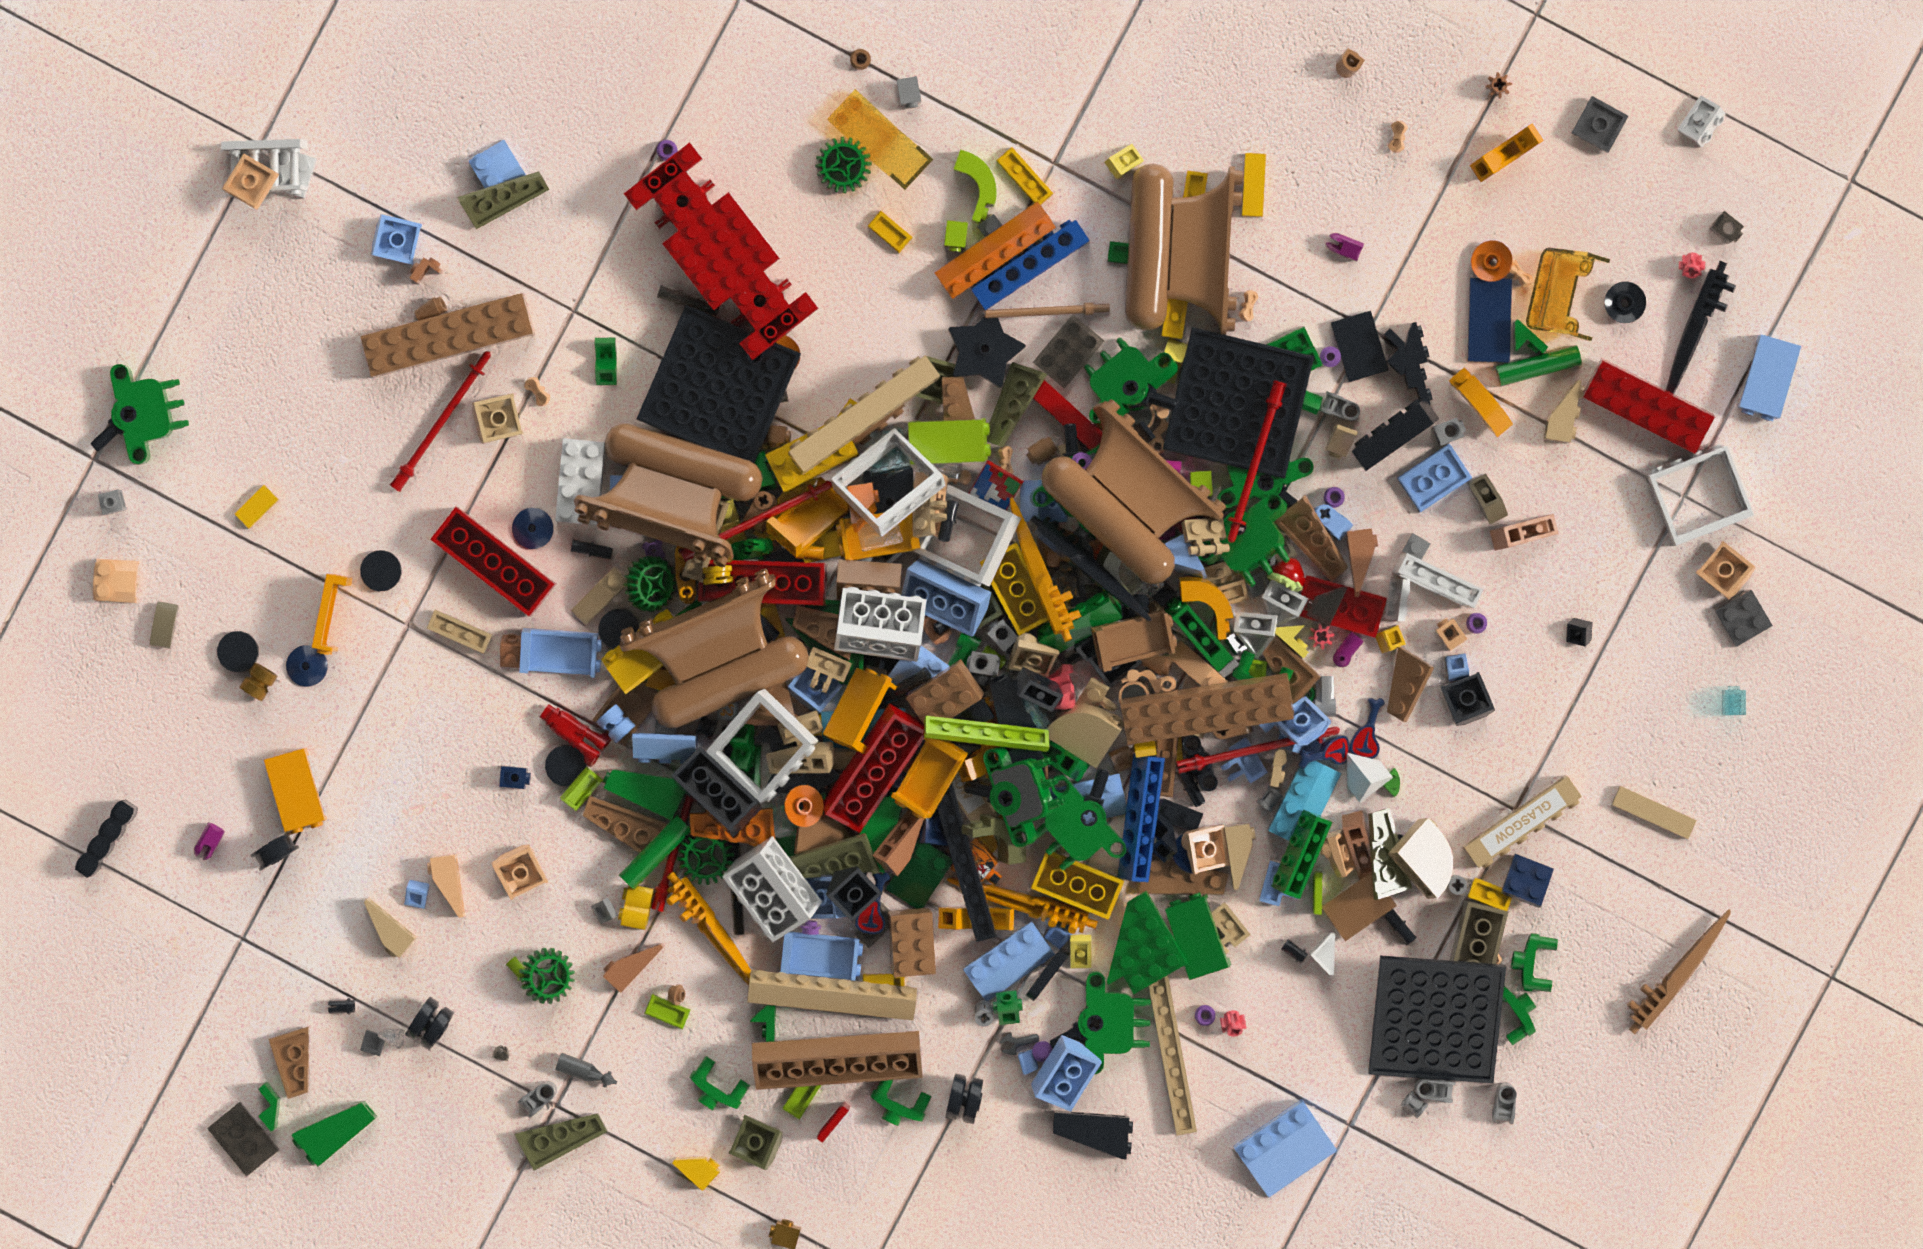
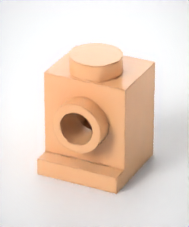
M1446 617L1436 624L1438 628L1435 631L1448 651L1453 650L1467 640V637L1454 618L1448 620ZM1447 629L1453 631L1451 637L1446 636L1445 632Z

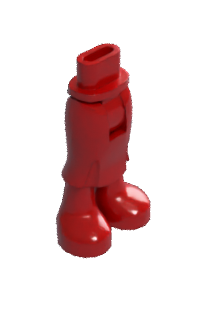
M550 704L547 705L539 717L546 722L545 725L549 726L554 734L567 741L573 748L579 750L584 755L585 764L590 768L596 763L601 752L583 741L584 738L592 742L601 751L612 740L608 736V732L602 734L594 732L589 726L581 723L570 713L560 710L558 707L554 708Z

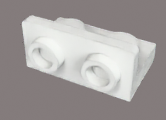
M1700 95L1677 130L1695 141L1698 146L1703 147L1705 143L1707 144L1711 140L1716 127L1723 123L1726 113L1721 106Z
M1390 578L1385 619L1405 622L1408 612L1407 602L1410 593V580Z

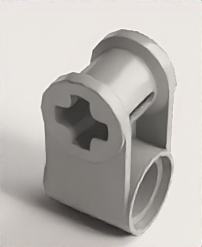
M1326 391V399L1323 407L1319 409L1320 412L1350 422L1358 419L1360 415L1358 404ZM1334 400L1331 408L1329 409L1331 401ZM1348 406L1355 407L1357 410L1356 416H1346L1345 409Z
M1420 1078L1414 1084V1091L1423 1099L1453 1103L1452 1090L1456 1082ZM1424 1083L1429 1084V1091L1425 1094L1420 1093V1086Z
M545 1081L524 1095L517 1103L525 1108L529 1113L528 1117L531 1118L555 1097L557 1087L553 1082ZM542 1087H549L552 1091L551 1096H544Z
M1508 1082L1499 1084L1496 1089L1492 1122L1500 1120L1508 1121L1509 1124L1514 1123L1517 1092L1513 1085ZM1505 1088L1512 1090V1094L1508 1098L1501 1096V1092Z

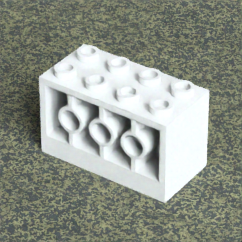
M856 587L843 588L834 650L917 662L921 647L927 599H922L919 596H901L898 593L884 594L877 590L863 591Z
M773 836L735 859L722 876L726 885L734 891L739 902L747 908L751 918L760 925L764 935L772 943L810 920L822 903L821 899Z

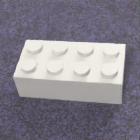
M563 438L555 522L582 524L577 520L579 514L574 511L575 497L577 495L588 497L602 495L606 454L605 442ZM590 520L588 525L597 526L598 522Z

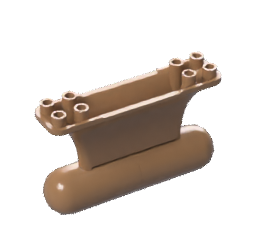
M1152 163L1145 164L1136 170L1132 178L1125 302L1126 319L1130 325L1143 331L1154 330L1160 327L1166 319L1168 299H1177L1195 304L1206 310L1216 321L1221 335H1226L1227 331H1235V318H1227L1228 311L1236 310L1237 297H1229L1228 272L1231 215L1233 206H1240L1242 204V192H1234V185H1242L1243 171H1235V166H1230L1224 180L1211 191L1192 197L1173 198L1174 181L1172 174L1167 168Z
M1110 399L1108 402L1104 401L1093 407V412L1101 422L1102 439L1099 449L1087 469L1084 470L1076 461L1066 456L1053 458L1042 471V485L1059 504L1141 580L1148 584L1156 585L1169 578L1175 568V557L1171 550L1159 540L1161 535L1179 521L1192 516H1203L1219 521L1224 517L1222 511L1226 506L1218 499L1214 502L1209 500L1207 497L1211 492L1204 485L1200 487L1191 485L1131 427L1135 420L1130 415L1125 414L1121 416L1116 413L1120 406Z
M620 423L612 427L606 435L605 453L616 464L626 466L627 469L619 482L607 493L598 497L577 495L575 497L574 511L579 514L577 520L585 525H588L590 520L598 522L597 527L604 531H608L610 526L618 529L622 528L690 549L692 552H695L694 558L697 560L705 561L707 557L714 558L713 563L719 567H725L727 562H732L734 556L732 547L729 542L718 536L716 529L718 504L721 496L735 501H748L754 498L760 491L762 484V474L757 465L749 460L632 424Z
M767 569L756 572L755 581L750 583L748 577L741 578L736 581V589L732 590L731 593L669 620L653 624L652 619H647L640 623L641 627L638 632H634L632 627L621 631L620 648L623 652L643 650L650 653L664 665L675 684L656 693L652 700L653 716L664 727H680L750 697L760 690L768 689L796 677L805 671L809 655L806 647L800 640L788 636L767 643L764 636L760 616L761 602L765 593L776 585L774 574L769 575Z

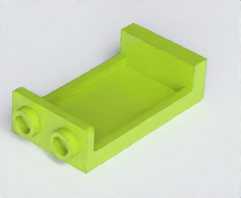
M986 418L944 421L912 420L908 422L909 442L931 464L985 462L988 460V456H991V446L987 444L990 426L989 423H986Z

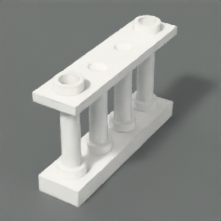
M307 140L221 141V150L228 151V155L231 156V173L239 162L241 151H248L250 157L259 162L261 150H268L270 154V169L279 174L278 154L281 153V150H288V153H290V185L279 186L278 176L269 192L288 191V195H301V191H308V186L299 185L298 153H300V149H308Z

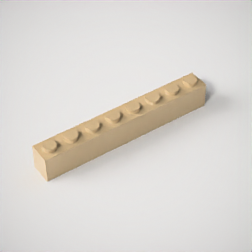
M926 355L922 358L919 356L909 362L910 366L907 369L903 370L900 368L892 374L893 378L890 381L886 382L883 380L875 386L876 390L871 394L866 392L858 398L859 402L854 406L849 404L841 410L842 414L837 418L832 416L824 422L825 426L820 430L817 428L813 429L807 434L808 438L803 442L798 440L789 447L791 450L788 452V455L802 475L940 378V374Z
M751 970L747 1002L914 1021L917 988Z

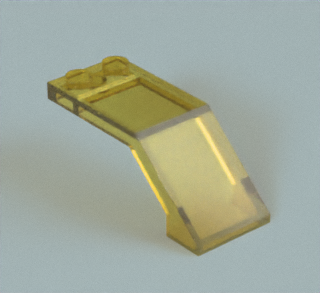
M856 89L827 119L847 139L851 137L853 145L859 141L858 149L865 146L866 150L862 153L864 155L870 154L868 159L904 190L934 160L919 145L915 144Z

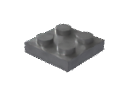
M1591 96L1571 134L1609 153L1628 115Z
M1752 590L1715 610L1735 647L1773 626Z

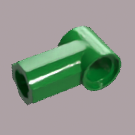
M961 633L948 665L951 666L961 659L967 667L968 657L971 656L972 651L976 652L982 639L975 635L971 637Z

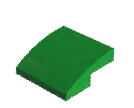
M1304 326L1266 344L1314 356L1311 371L1323 366Z

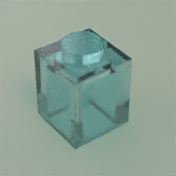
M1727 686V690H1722V715H1746V690H1740V686Z

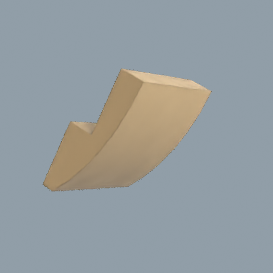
M1224 560L1212 565L1203 566L1207 575L1206 580L1218 586L1230 604L1250 599L1244 578L1230 569Z

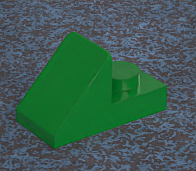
M1515 320L1513 322L1514 352L1527 341L1529 343L1527 347L1532 352L1543 354L1548 346L1521 321Z
M766 1005L750 1022H766V1025H762V1038H766V1042H775L776 1005Z

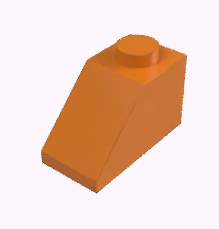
M872 483L847 486L848 491L872 515L877 511L876 502H880L878 490H874ZM850 506L851 523L854 533L859 532L866 524V521Z

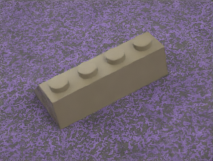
M1464 900L1450 961L1496 964L1509 912Z

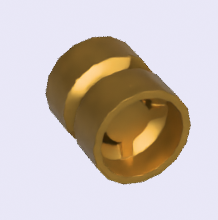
M255 662L249 671L250 677H245L239 687L252 697L263 701L269 692L267 687L272 686L278 676Z

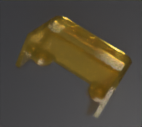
M1551 247L1544 249L1540 256L1526 317L1527 327L1532 330L1566 338L1592 341V337L1578 333L1579 322L1576 318L1569 317L1578 276H1588L1593 269L1594 262L1610 263V259L1583 251Z

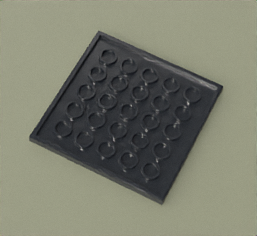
M685 305L636 420L687 442L749 460L755 464L801 353L775 343L752 360L739 344L751 335L752 332Z
M1192 327L1175 399L1179 400V407L1176 411H1171L1162 450L1249 470L1268 409L1266 399L1270 396L1273 381H1279L1287 384L1281 399L1282 406L1275 412L1257 472L1285 479L1314 356Z
M1380 955L1368 1074L1494 1083L1506 965Z

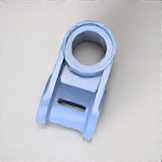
M1319 505L1315 508V512L1325 529L1338 541H1341L1347 534V531L1354 526L1347 518L1329 505ZM1327 509L1328 511L1326 514L1328 515V518H1320L1321 512L1319 511Z

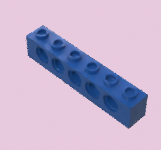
M1070 219L1060 225L1061 230L1055 234L1053 231L1042 237L1043 242L1038 245L1034 242L1025 249V254L1020 257L1017 254L1008 260L1009 264L1004 268L998 267L991 272L992 276L986 280L982 278L975 283L971 291L983 309L988 310L1089 243V238L1077 220L1073 222ZM1061 235H1067L1070 238L1069 245L1061 246L1058 243V238ZM1047 246L1052 249L1053 254L1051 257L1045 258L1041 255L1040 251L1043 247ZM1032 258L1035 261V267L1033 269H1026L1023 266L1025 259ZM1015 270L1018 273L1017 279L1009 281L1006 278L1007 271ZM992 281H997L1001 286L1000 290L996 293L988 289V285Z
M1135 753L1133 754L1122 837L1126 845V853L1119 860L1118 878L1135 882H1149L1165 762L1163 757L1153 755L1137 758Z

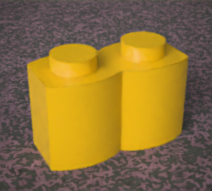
M629 885L628 888L624 887L622 899L625 900L624 908H620L618 920H621L620 925L642 930L647 929L654 888L638 885L634 890Z

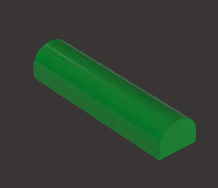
M1574 345L1495 366L1500 387L1581 366L1582 359L1578 346Z
M676 815L627 865L619 876L635 890L690 833V826Z

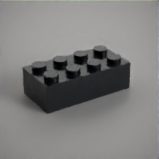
M1417 398L1405 407V413H1402L1400 410L1388 419L1389 424L1386 425L1383 422L1371 431L1372 436L1369 437L1366 434L1354 443L1355 448L1351 452L1365 471L1372 468L1439 420V417L1425 398L1422 401H1419Z
M701 746L671 775L674 783L732 838L762 809L760 802Z

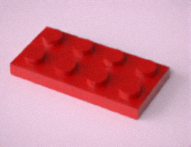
M1306 575V582L1302 588L1301 595L1309 600L1300 617L1376 638L1387 601L1386 597L1362 590L1359 597H1355L1354 588Z

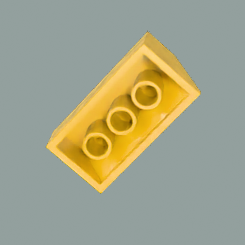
M666 609L658 613L652 621L653 624L669 620L674 616ZM620 645L608 651L601 659L606 669L625 694L664 666L656 657L646 651L630 650L623 652Z

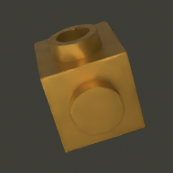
M782 1219V1221H777L776 1226L771 1225L768 1237L772 1238L771 1244L795 1249L801 1227L793 1225V1221Z

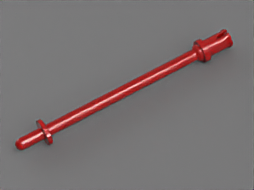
M485 351L475 366L471 363L469 364V367L472 369L408 463L399 467L400 471L389 484L395 490L401 492L409 478H413L415 475L413 473L414 467L479 374L485 375L481 370L491 357L489 351Z
M1273 381L1270 396L1266 399L1267 413L1234 518H1228V521L1232 522L1228 535L1230 543L1235 542L1240 525L1246 526V522L1242 521L1275 412L1282 406L1281 399L1287 385L1279 381Z
M826 481L814 488L809 484L808 491L718 534L721 539L727 540L810 498L818 501L817 495L831 489L832 482ZM684 548L679 550L685 563L694 558L695 552H692L690 549Z
M1339 727L1327 728L1325 733L1317 738L1318 743L1321 744L1324 737L1339 734ZM1287 737L1206 757L1196 754L1192 758L1177 760L1176 765L1178 766L1179 774L1196 769L1201 771L1208 764L1290 746L1295 743Z
M687 794L680 814V818L686 823L693 800ZM681 842L668 855L661 883L654 888L656 892L651 906L653 910L657 909L658 902H660L657 911L664 912L668 894H670L667 891L670 882L667 876L673 872Z

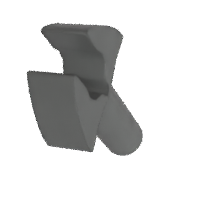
M1010 1032L999 1043L1009 1041L1014 1044L1011 1048L1001 1051L1009 1055H1017L1016 1050L1019 1046L1039 1042V1035L1033 1034L1016 1039L1012 1036V1032Z

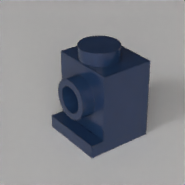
M501 766L499 787L526 789V785H530L531 773H528V768ZM513 774L519 776L517 782L512 781L511 776Z

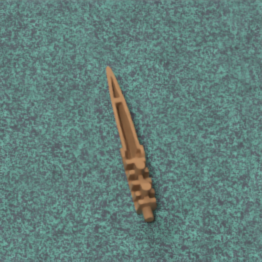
M1730 909L1717 919L1692 945L1672 970L1662 979V984L1656 983L1654 989H1651L1647 984L1640 988L1647 995V998L1641 1001L1642 1004L1640 1006L1633 1000L1628 1002L1627 1007L1634 1012L1629 1016L1635 1021L1629 1028L1633 1034H1636L1641 1027L1647 1030L1689 980L1723 929L1731 914Z

